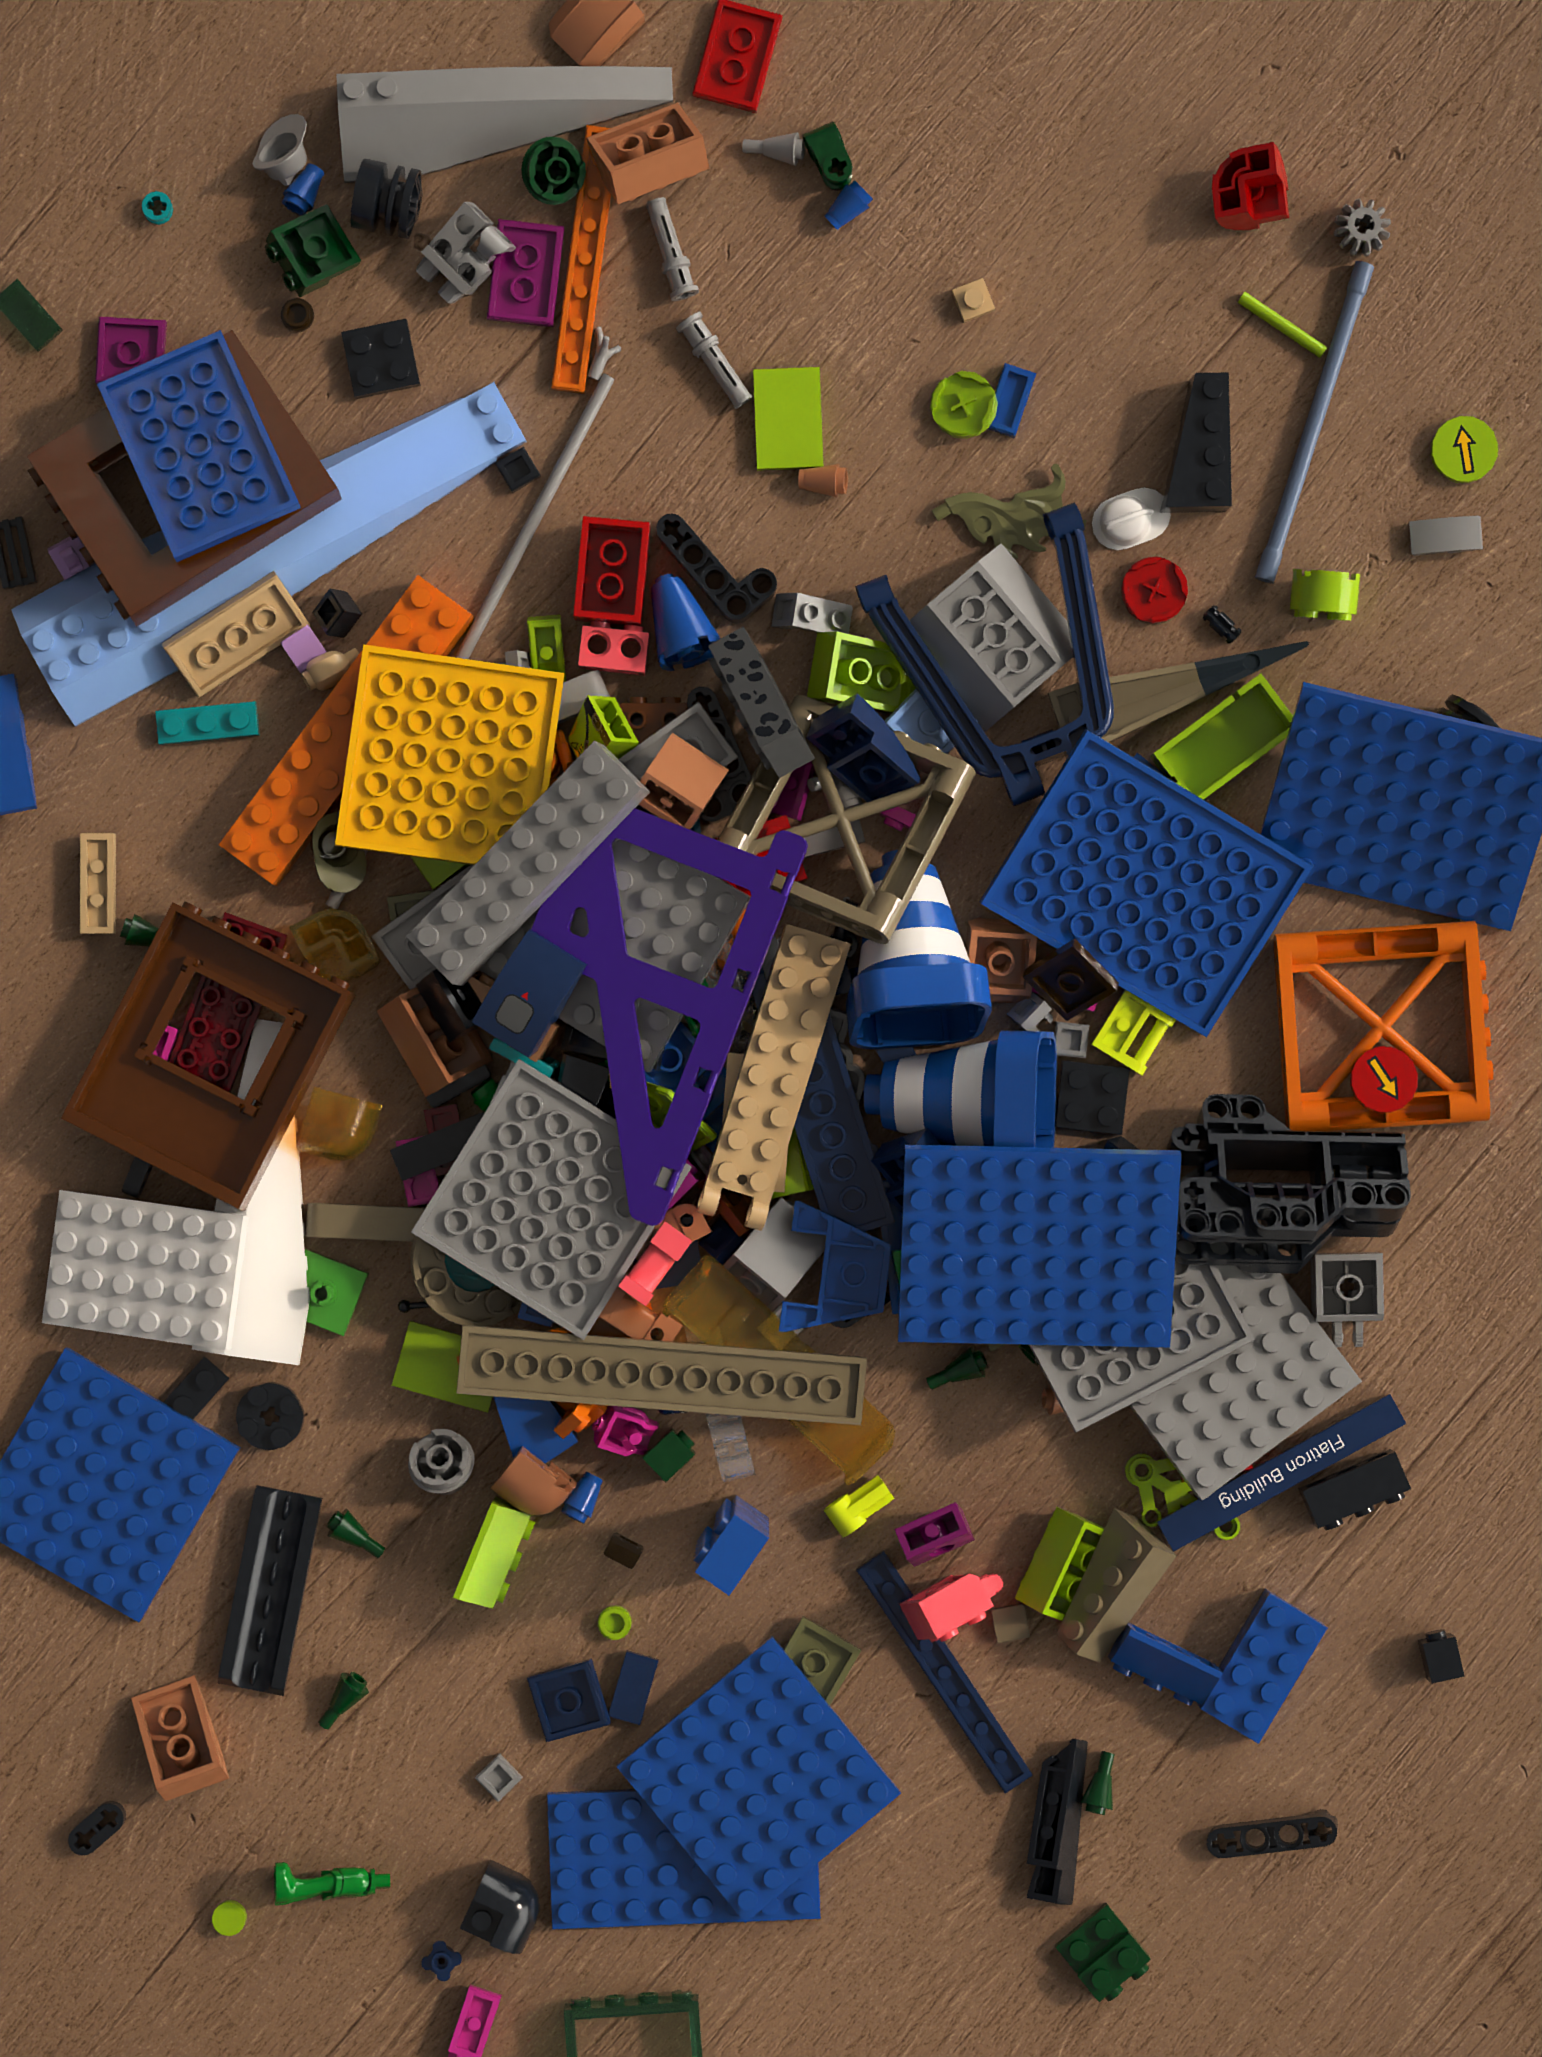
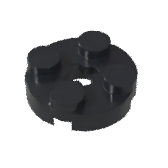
M267 1382L249 1390L240 1400L236 1412L239 1434L252 1446L263 1450H275L288 1445L301 1432L305 1417L303 1406L295 1392L286 1385L275 1382ZM269 1407L275 1408V1414L280 1416L279 1421H273L271 1426L266 1425L265 1419L261 1417L262 1411H268Z

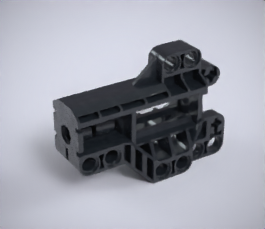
M1213 1094L1208 1096L1202 1104L1197 1124L1185 1123L1184 1127H1175L1166 1147V1150H1178L1181 1152L1182 1166H1197V1173H1200V1177H1189L1180 1183L1175 1261L1188 1265H1236L1238 1269L1248 1273L1297 1274L1330 1237H1388L1392 1235L1411 1199L1410 1181L1407 1178L1409 1174L1407 1150L1404 1148L1406 1144L1405 1134L1400 1132L1291 1130L1268 1113L1264 1102L1257 1096L1239 1094ZM1209 1112L1217 1113L1221 1118L1212 1117ZM1242 1113L1252 1115L1253 1119L1246 1118ZM1226 1169L1309 1171L1310 1183L1230 1182L1226 1177ZM1188 1189L1194 1190V1194L1198 1195L1197 1199H1191L1190 1194H1187ZM1255 1195H1272V1198L1255 1197ZM1284 1195L1301 1196L1302 1198H1285ZM1187 1240L1194 1245L1195 1251L1191 1254H1184L1177 1248V1242ZM1224 1242L1228 1247V1252L1223 1255L1216 1254L1212 1251L1210 1244ZM1245 1249H1253L1258 1255H1250ZM1278 1249L1288 1251L1291 1256L1281 1254Z

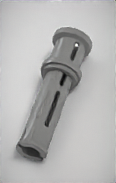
M656 198L647 202L645 206L648 209L664 260L661 270L663 274L667 275L672 291L670 294L671 301L690 298L699 293V288L693 284L688 268L691 266V263L687 256L682 254L666 204V198Z
M699 311L681 322L676 327L678 333L682 332L693 348V355L703 359L716 381L734 405L733 407L737 409L751 400L753 396L748 392L735 373V370L717 346L719 344L718 337L710 333L702 321L703 315Z

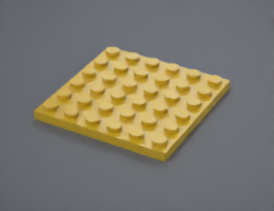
M363 644L335 846L475 865L549 788L565 673Z

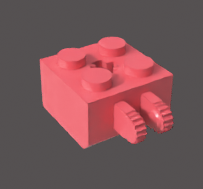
M970 1573L956 1576L949 1575L899 1605L918 1640L929 1639L931 1642L937 1640L943 1642L959 1633L957 1627L967 1623L971 1626L986 1618L985 1611L994 1607L990 1598L1002 1590L1004 1582L997 1574H984L981 1577Z

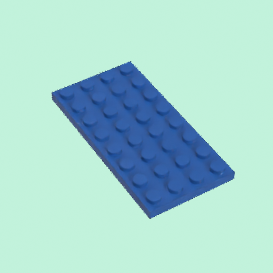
M635 1789L548 1792L552 1929L744 1922ZM817 1863L747 1922L821 1919L819 1864Z

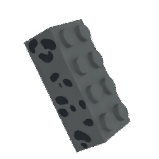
M744 626L708 645L714 658L709 660V663L717 677L720 678L723 684L722 688L730 703L733 704L736 710L735 714L743 728L746 729L749 735L748 739L765 768L768 770L773 767L779 778L814 760L815 757L773 676Z

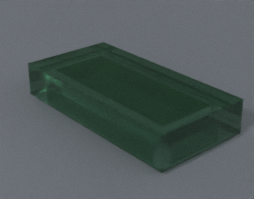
M18 279L0 293V310L38 352L63 331Z

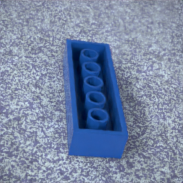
M737 1495L732 1501L726 1498L715 1514L714 1528L711 1529L707 1526L696 1542L695 1558L693 1560L696 1562L695 1573L728 1596H730L769 1539V1517Z

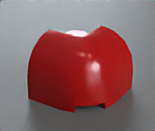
M1269 142L1240 148L1229 153L1230 156L1220 164L1212 178L1214 213L1219 225L1231 230L1260 229L1259 224L1289 218L1286 192L1289 190L1282 156L1276 144Z

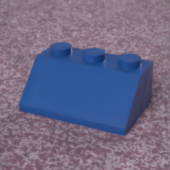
M1128 1623L1121 1632L1108 1655L1110 1661L1114 1663V1670L1131 1677L1133 1672L1145 1677L1143 1683L1158 1691H1161L1164 1686L1175 1692L1173 1696L1175 1699L1190 1706L1193 1701L1202 1705L1223 1674L1215 1663L1131 1623Z

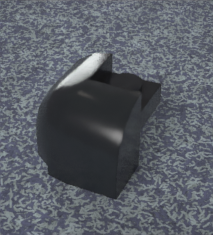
M490 1860L460 1929L490 1942V1946L512 1954H521L537 1921L540 1909L538 1893L531 1881L524 1875Z

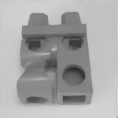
M464 201L430 244L421 251L425 257L416 268V272L427 282H432L440 272L448 279L439 289L438 293L449 304H454L464 295H472L479 288L478 286L491 274L492 270L489 268V263L496 258V254L512 252L516 249L515 245L498 228L492 226L494 223L473 202ZM480 237L477 251L473 252L470 247Z

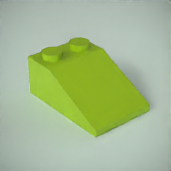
M837 631L817 632L807 697L838 705L858 693L875 711L892 714L916 689L886 642Z

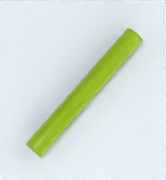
M1244 292L1237 302L1317 357L1321 358L1327 349V346L1247 292Z

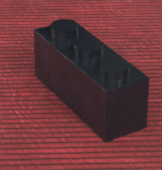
M1389 1449L1298 1489L1314 1526L1318 1529L1324 1527L1325 1531L1342 1525L1344 1523L1342 1518L1355 1514L1357 1518L1374 1511L1373 1505L1385 1501L1386 1504H1391L1405 1498L1404 1492L1410 1490L1411 1487L1396 1452Z

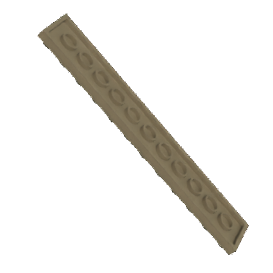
M462 1325L457 1394L861 1425L867 1358L587 1335L582 1340L573 1333Z

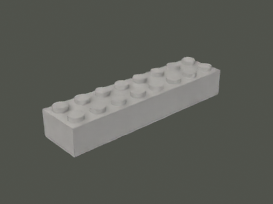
M593 741L406 937L452 985L464 986L650 791L603 744Z

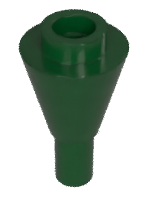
M134 913L133 919H125L120 937L126 939L124 945L150 947L159 928Z
M971 1346L947 1365L945 1370L927 1377L926 1380L930 1389L933 1390L948 1382L953 1383L985 1377L984 1370L988 1368V1363L982 1351H975Z
M345 1509L342 1513L337 1510L326 1525L330 1529L328 1537L358 1548L361 1547L377 1559L385 1550L384 1546L369 1537L367 1531L348 1509Z
M355 1672L350 1674L341 1673L329 1703L330 1706L318 1721L321 1727L329 1730L340 1714L346 1712L369 1693L366 1687L367 1682L361 1675Z
M1105 1751L1101 1752L1098 1770L1095 1772L1080 1803L1086 1804L1085 1811L1105 1815L1106 1809L1113 1810L1112 1776L1110 1774L1115 1754Z

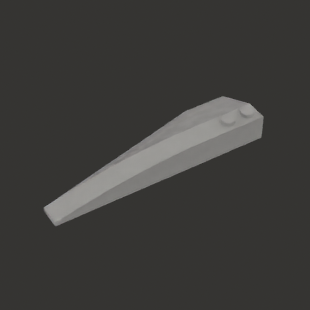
M494 67L336 74L344 182H356L358 171L364 158L386 163L388 179L393 178L398 165L404 166L405 180H407L411 168L421 170L422 175L437 170L439 172L467 161L473 162L483 159L487 155L498 152L503 153L527 146L545 137H553L568 131L569 133L583 129L586 125L598 122L604 123L614 120L618 116L629 113L634 114L673 102L672 67Z

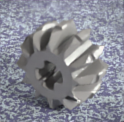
M1360 199L1354 201L1353 208L1345 204L1342 207L1344 215H1337L1334 220L1337 225L1341 226L1335 229L1334 236L1345 237L1339 244L1340 248L1343 249L1348 244L1352 245L1350 254L1353 256L1356 255L1359 248H1361L1365 257L1371 254V247L1377 251L1381 250L1383 247L1381 240H1388L1390 237V233L1383 228L1388 227L1391 224V220L1388 218L1380 219L1385 212V208L1380 207L1377 211H1374L1372 209L1374 200L1370 199L1365 207H1363ZM1360 221L1367 224L1365 227L1367 230L1364 234L1357 231Z

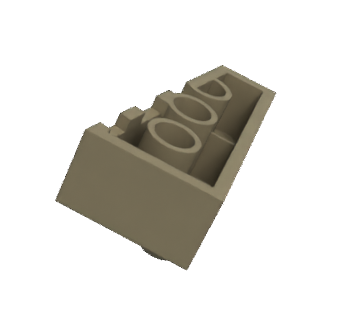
M1114 1508L1057 1635L1076 1655L1100 1663L1177 1555L1138 1517Z

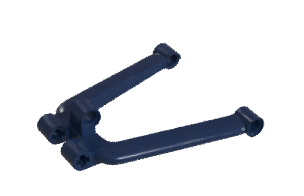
M1075 502L1043 514L1047 532L1056 551L1082 713L1079 718L1058 730L1053 731L1051 729L1022 740L1019 744L1000 747L993 744L899 606L897 598L894 597L889 585L887 575L855 586L865 614H869L874 626L962 759L971 765L980 776L988 778L1001 777L1013 807L1045 795L1036 767L1061 758L1064 754L1067 759L1085 729L1101 738L1111 727L1114 718V703L1087 544L1083 533L1085 527Z

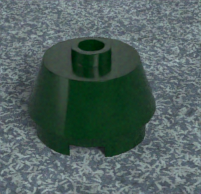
M545 137L536 141L527 150L521 166V175L526 189L536 200L549 205H557L569 201L577 194L585 180L586 166L579 151L569 141L560 137Z

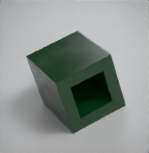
M672 1428L643 1455V1459L666 1483L695 1455V1451L692 1449L695 1442L683 1430L677 1433Z

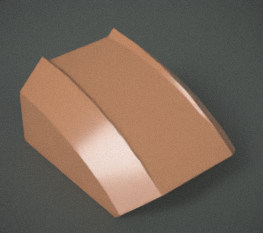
M567 0L549 22L550 37L578 65L601 66L645 22L642 11L632 0Z
M979 917L968 921L966 952L970 963L979 964L987 968L991 1002L1017 1003L1031 998L1032 986L1023 978V974L1026 968L1035 963L1038 937L1009 920L983 919Z

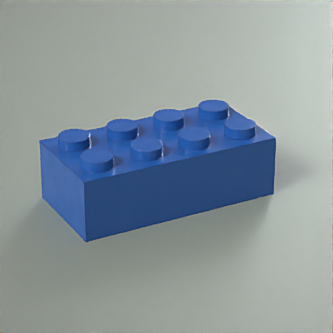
M1264 1589L1219 1665V1669L1223 1672L1220 1680L1202 1705L1197 1703L1201 1710L1259 1744L1328 1628L1322 1622Z

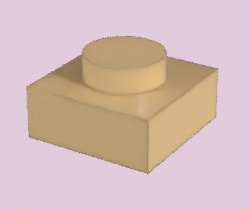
M983 278L952 290V295L963 323L995 311Z

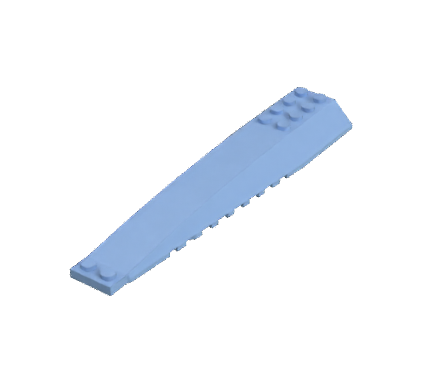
M493 382L465 398H459L320 460L338 487L342 500L137 627L130 617L124 621L114 605L119 599L113 590L107 594L96 576L101 574L96 564L11 609L20 634L51 691L74 726H78L178 671V668L164 650L162 643L272 571L277 574L291 596L302 591L324 574H328L337 568L339 564L351 556H355L380 537H384L393 531L395 527L407 519L413 518L433 502H437L496 463L497 458L527 441L496 384ZM162 531L142 539L151 555L168 545Z

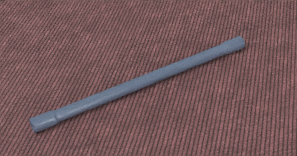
M1355 261L1347 286V295L1267 546L1263 550L1255 578L1262 582L1274 584L1279 569L1282 550L1363 297L1366 295L1374 270V266L1367 262Z

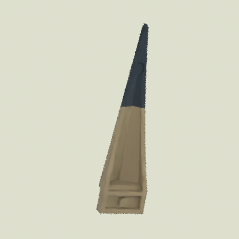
M1304 641L1199 662L1109 677L1114 703V718L1111 727L1101 738L1111 743L1306 648L1310 642ZM1078 683L1048 693L1059 728L1079 718L1082 713Z

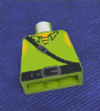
M587 695L569 734V743L577 758L593 741L603 744L617 759L638 745L639 742L615 697Z

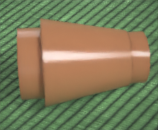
M839 464L800 469L798 487L802 490L838 497L839 494L847 493L848 470L846 467H840Z

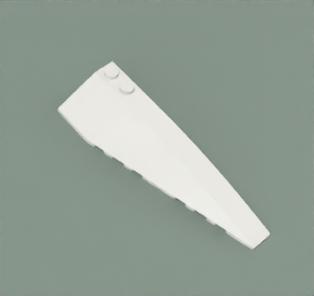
M257 1019L240 1083L239 1098L245 1099L283 1023ZM295 1116L286 1130L246 1210H239L218 1198L216 1200L215 1211L249 1216L231 1350H220L192 1345V1350L300 1365L310 1303V1289L307 1287L306 1270H308V1262L304 1249V1236L306 1235L305 1223L302 1222L301 1205H303L300 1156L296 1142V1133H298L297 1118Z

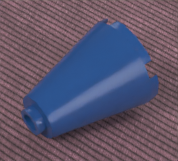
M665 574L655 580V584L651 587L657 657L661 669L675 671L673 665L681 663L683 668L687 669L710 660L714 656L708 645L721 639L681 577H674L673 574Z

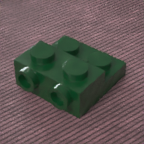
M327 204L271 230L266 239L265 251L268 258L273 263L279 262L285 272L282 274V279L286 288L291 292L295 290L299 297L327 285L330 279L357 267L361 262V259Z
M1107 1903L1103 1904L1055 1944V1948L1077 1973L1079 1979L1098 2002L1104 1998L1108 2002L1115 1999L1123 1991L1121 1984L1129 1977L1137 1980L1143 1976L1149 1969L1146 1963L1151 1960L1146 1950Z

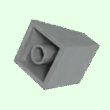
M782 1198L769 1210L762 1231L753 1229L716 1273L767 1317L788 1296L825 1250L826 1235L791 1231L795 1204Z

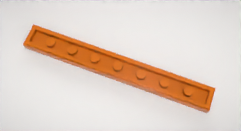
M586 125L582 160L586 166V176L582 187L577 192L551 386L552 390L585 394L611 202V194L604 184L588 145L587 137L610 129L606 127Z

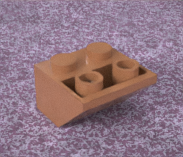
M672 733L640 780L650 793L639 805L661 819L691 829L729 770Z

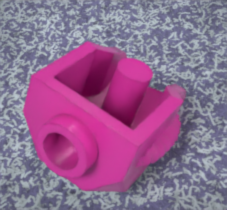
M608 1406L606 1412L592 1424L594 1442L598 1448L626 1457L632 1454H646L651 1436L659 1427L657 1421L648 1418L646 1413L640 1409L621 1406Z

